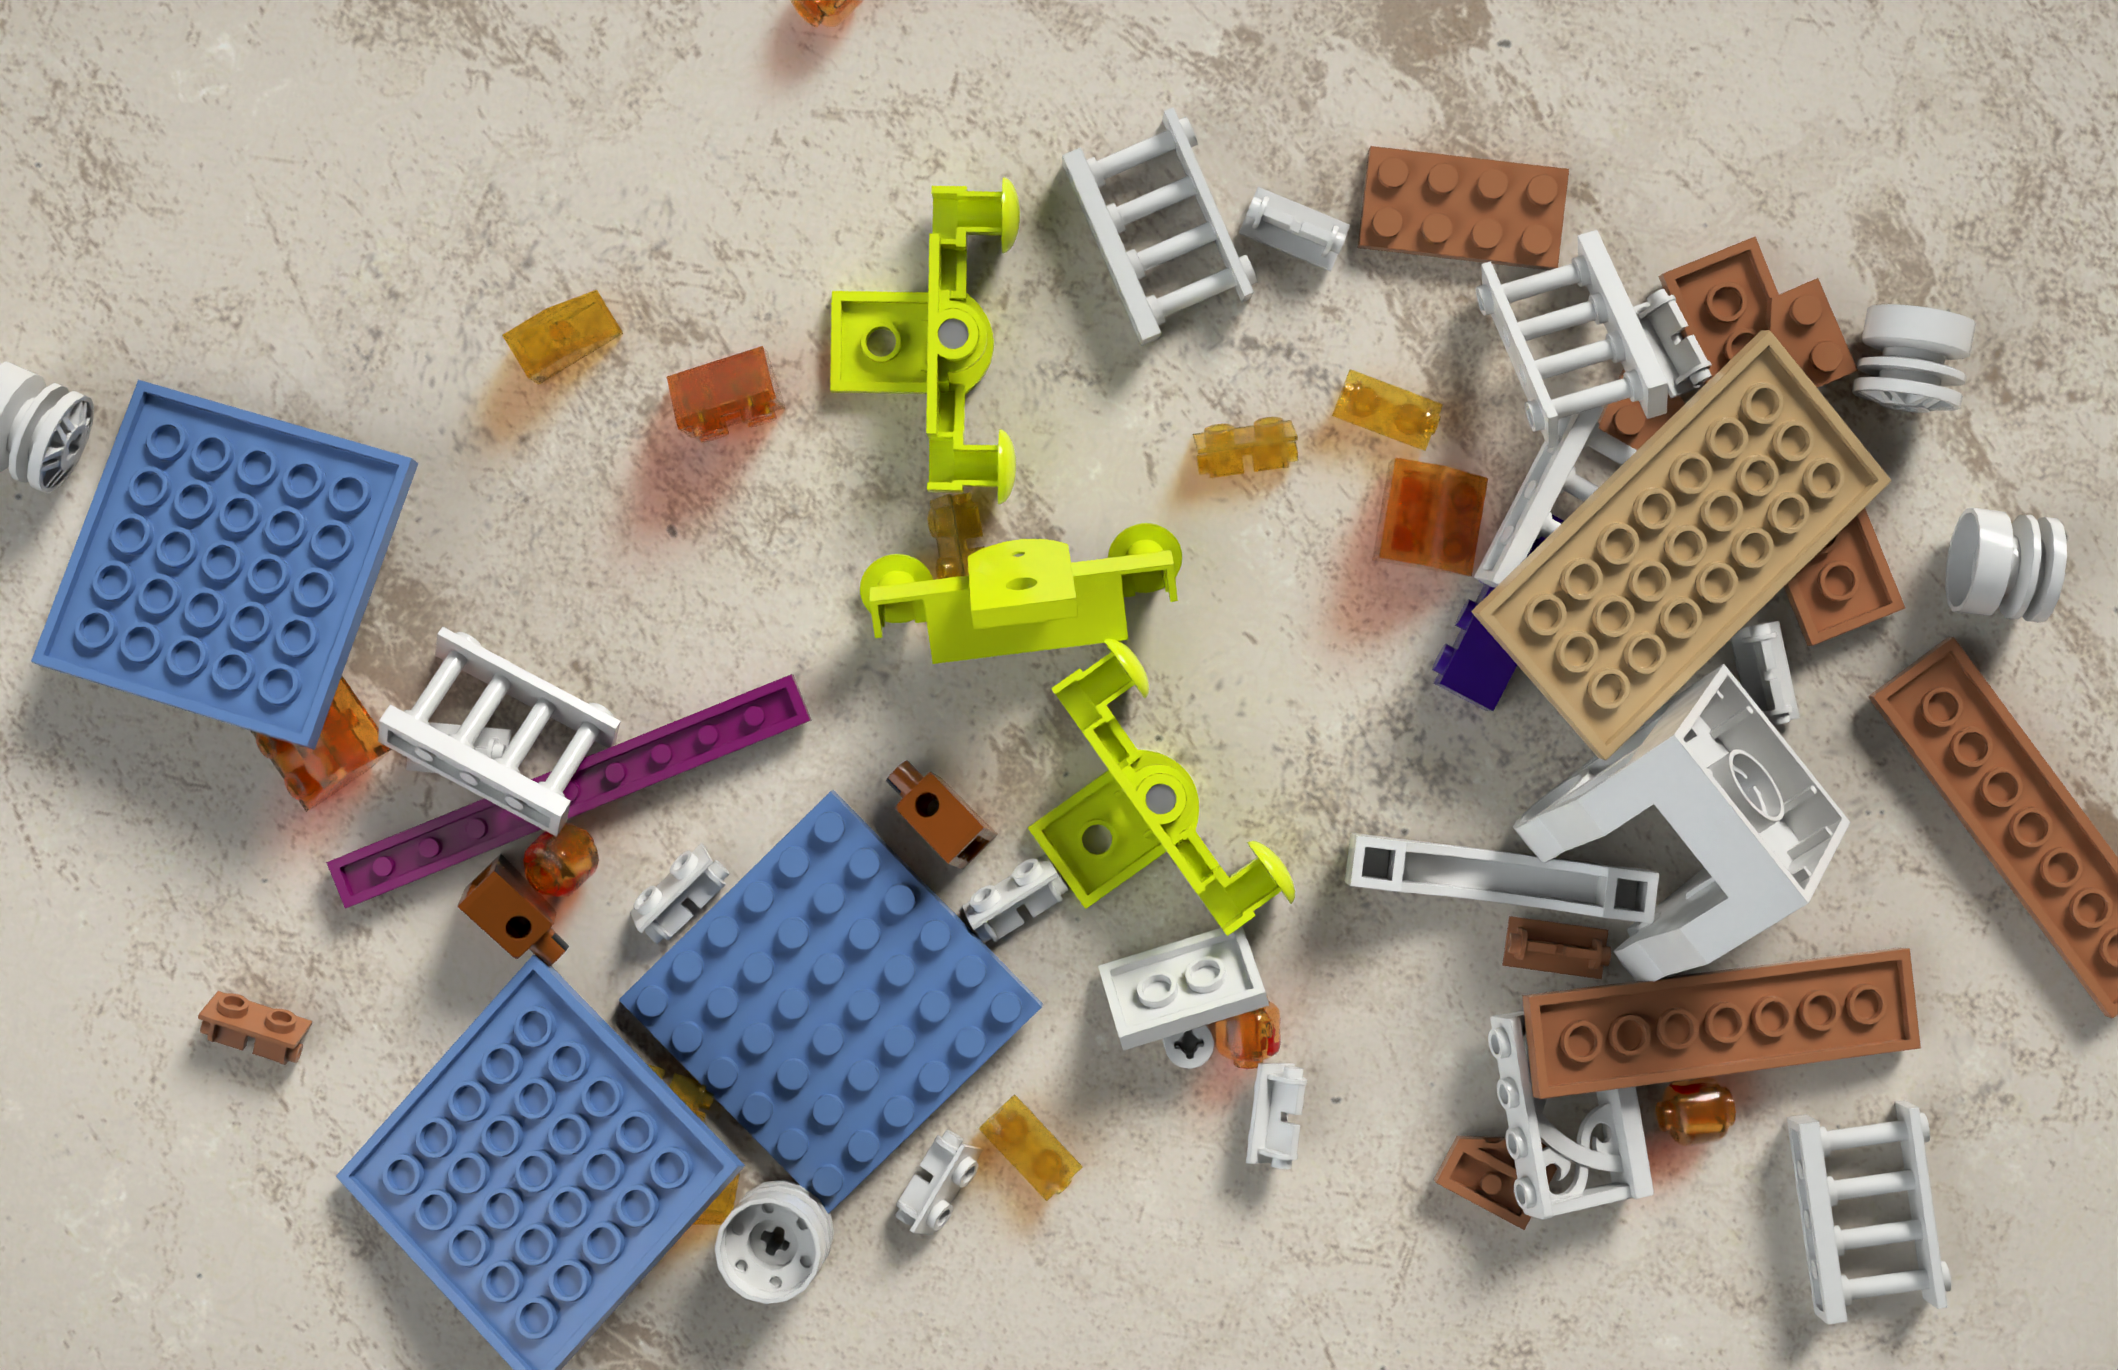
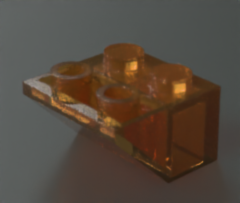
M764 346L667 376L678 430L690 438H699L701 443L714 441L729 435L727 427L741 422L747 423L748 428L770 423L777 419L776 411L786 408L768 351Z
M1402 458L1391 460L1388 463L1372 560L1472 577L1488 478L1443 465Z
M341 676L315 750L251 731L256 738V744L261 753L271 760L284 779L289 794L300 802L306 812L370 770L392 750L378 742L379 728L343 676Z

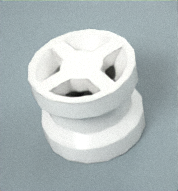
M1204 1025L1163 1038V1044L1166 1054L1172 1063L1181 1068L1193 1069L1202 1066L1209 1060L1213 1053L1214 1039L1209 1026Z

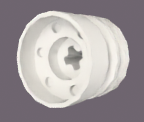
M1881 304L1868 307L1862 341L1870 347L1883 351V355L1863 357L1858 360L1857 368L1859 371L1876 377L1854 379L1852 393L1860 398L1876 402L1880 406L1906 412L1928 413L1931 411H1955L1960 409L1962 394L1942 386L1963 385L1966 381V375L1944 364L1945 360H1958L1970 357L1976 326L1975 321L1960 314L1928 307Z
M5 361L0 364V472L9 467L12 479L24 483L29 482L31 487L50 493L59 488L68 478L83 453L93 424L94 405L92 399L75 391L69 392L67 387L57 383L46 387L42 376Z
M1980 508L1965 509L1953 531L1946 564L1945 591L1951 610L1959 613L1989 616L1999 607L2000 612L2006 619H2020L2022 616L2025 621L2045 622L2053 613L2059 600L2065 577L2067 539L2063 524L2058 518L2042 517L2036 520L2033 515L2026 514L2019 515L2011 524L2009 516L2003 511Z
M785 1179L763 1182L748 1191L720 1226L715 1244L717 1266L728 1286L745 1299L763 1304L785 1302L803 1292L830 1253L834 1236L831 1213H827L819 1198L797 1182ZM777 1226L785 1230L783 1237L785 1240L782 1244L773 1241L775 1237L774 1230Z

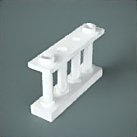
M1174 107L1164 111L1162 121L1167 131L1098 161H1096L1095 157L1086 160L1081 147L1062 155V165L1141 346L1160 338L1161 331L1158 325L1166 322L1164 317L1235 287L1242 303L1251 299L1254 293L1251 285L1258 282L1247 255L1238 257L1191 147L1198 145L1193 128L1187 117L1178 118ZM1175 149L1187 177L1116 207L1115 203L1106 206L1099 187L1106 185L1105 179ZM1195 195L1206 223L1136 253L1135 249L1126 252L1119 233L1126 231L1125 225ZM1215 241L1226 269L1156 299L1155 295L1146 298L1138 280L1146 276L1144 271Z
M1597 230L1578 235V257L1572 258V264L1502 285L1491 261L1481 264L1482 285L1476 287V297L1480 310L1484 316L1491 314L1527 397L1528 401L1525 402V411L1529 425L1533 432L1541 430L1548 449L1558 446V419L1627 398H1630L1632 402H1640L1647 419L1667 413L1668 381ZM1575 283L1579 287L1587 286L1590 296L1587 302L1517 322L1509 304ZM1591 321H1595L1597 325L1604 323L1608 332L1605 340L1535 361L1526 343L1528 340ZM1610 359L1614 363L1621 362L1625 372L1622 379L1552 400L1543 382V379Z
M1602 407L1558 419V446L1548 449L1544 441L1474 578L1496 588L1527 558L1535 539H1539L1541 536L1546 539L1561 525V523L1552 519V513L1550 512L1559 494L1567 492L1585 502L1599 488L1597 485L1575 474L1576 469L1573 466L1582 449L1589 446L1621 465L1637 451L1599 429V422L1597 420L1603 410Z
M442 626L437 634L435 656L442 659L443 663L411 710H404L403 712L389 705L379 720L378 742L557 837L567 821L571 801L565 798L563 794L564 789L594 741L607 748L615 744L621 721L614 718L613 714L604 706L597 703L588 704L482 648L481 644L472 636L463 632L454 633ZM464 671L488 685L457 733L446 735L431 727L428 721L460 672ZM507 694L532 707L501 758L492 759L476 751L473 744ZM551 717L577 732L547 780L537 783L520 774L518 768Z
M1905 1100L1895 1102L1897 1121L1827 1131L1824 1126L1820 1127L1819 1121L1807 1114L1787 1117L1814 1312L1826 1324L1848 1322L1846 1306L1851 1305L1854 1299L1922 1290L1923 1299L1937 1309L1948 1307L1946 1292L1951 1291V1276L1946 1262L1941 1261L1924 1145V1143L1930 1141L1929 1123L1926 1115L1920 1112L1919 1107ZM1897 1141L1901 1142L1904 1171L1833 1180L1832 1176H1827L1824 1157L1830 1156L1831 1151ZM1908 1191L1912 1220L1841 1230L1838 1225L1834 1226L1831 1207L1837 1206L1838 1200ZM1915 1240L1919 1270L1849 1280L1846 1275H1841L1838 1256H1844L1845 1250Z

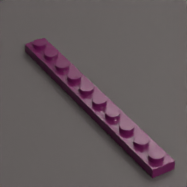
M790 674L585 757L563 791L565 798L571 801L567 819L812 721L794 675ZM551 772L531 780L537 783L545 782ZM484 798L326 863L346 909L542 829Z

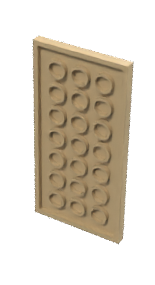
M1761 330L1471 612L1594 754L1600 759L1607 760L1892 480L1770 330Z

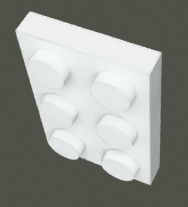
M1243 926L1228 936L1222 928H1218L1098 966L1123 1051L1269 1006L1266 991Z

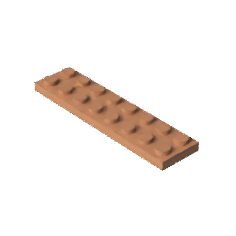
M1756 236L1658 276L1668 296H1675L1676 303L1689 325L1681 331L1683 339L1694 334L1704 355L1712 364L1709 368L1712 377L1761 330H1768L1766 326L1767 300L1779 295ZM1865 508L1784 586L1807 646H1814L1905 609Z
M1947 637L1870 694L1868 698L2103 1014L2113 1019L2118 1015V857L1954 637Z
M1900 947L1663 977L1655 982L1632 981L1522 995L1533 1097L1538 1099L1921 1048L1910 948Z

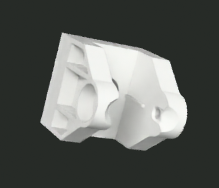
M1723 664L1662 705L1607 760L1600 759L1595 755L1565 781L1531 806L1515 822L1513 828L1544 863L1567 850L1608 835L1653 804L1657 807L1704 868L1664 901L1655 906L1653 924L1634 922L1627 929L1630 938L1613 951L1635 981L1655 982L1667 975L1710 964L1808 904L1850 821L1725 664Z

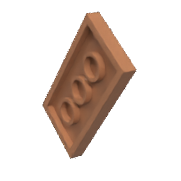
M1370 146L1357 248L1481 263L1491 261L1492 264L1541 270L1558 268L1569 169Z

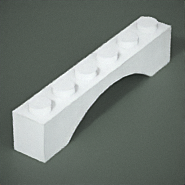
M1350 833L1344 882L1355 887L1484 900L1653 924L1659 873L1647 869L1553 858L1543 863L1535 855Z

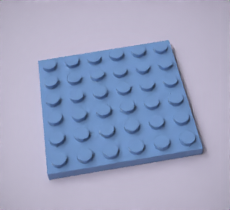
M138 380L31 662L48 669L315 750L418 463L410 457Z
M834 790L830 791L619 999L800 1186L819 1198L828 1214L1043 1006V1003Z
M532 955L336 1177L513 1370H562L745 1165L552 966L548 967L536 955Z

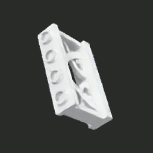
M1524 1010L1491 1016L1492 1030L1489 1032L1488 1040L1490 1050L1497 1059L1499 1067L1498 1098L1503 1108L1506 1109L1509 1129L1505 1135L1506 1146L1509 1154L1515 1161L1517 1179L1514 1182V1193L1517 1203L1523 1209L1524 1214L1544 1220L1553 1218L1556 1215L1629 1198L1639 1199L1654 1195L1636 1086L1596 1092L1599 1106L1592 1109L1583 1119L1578 1130L1577 1143H1575L1558 1131L1544 1116L1543 1110L1548 1098L1538 1099L1533 1097L1530 1063L1527 1060L1523 1039L1526 1033ZM1602 1123L1604 1141L1600 1142L1597 1137L1593 1136V1150H1591L1589 1145L1593 1128L1597 1124ZM1541 1142L1545 1144L1547 1147L1542 1149ZM1570 1161L1575 1162V1176L1569 1188L1561 1194L1551 1193L1549 1191L1546 1166L1551 1163L1556 1165L1557 1176L1555 1180L1560 1181L1568 1174ZM1588 1168L1610 1171L1612 1183L1585 1189L1588 1179Z

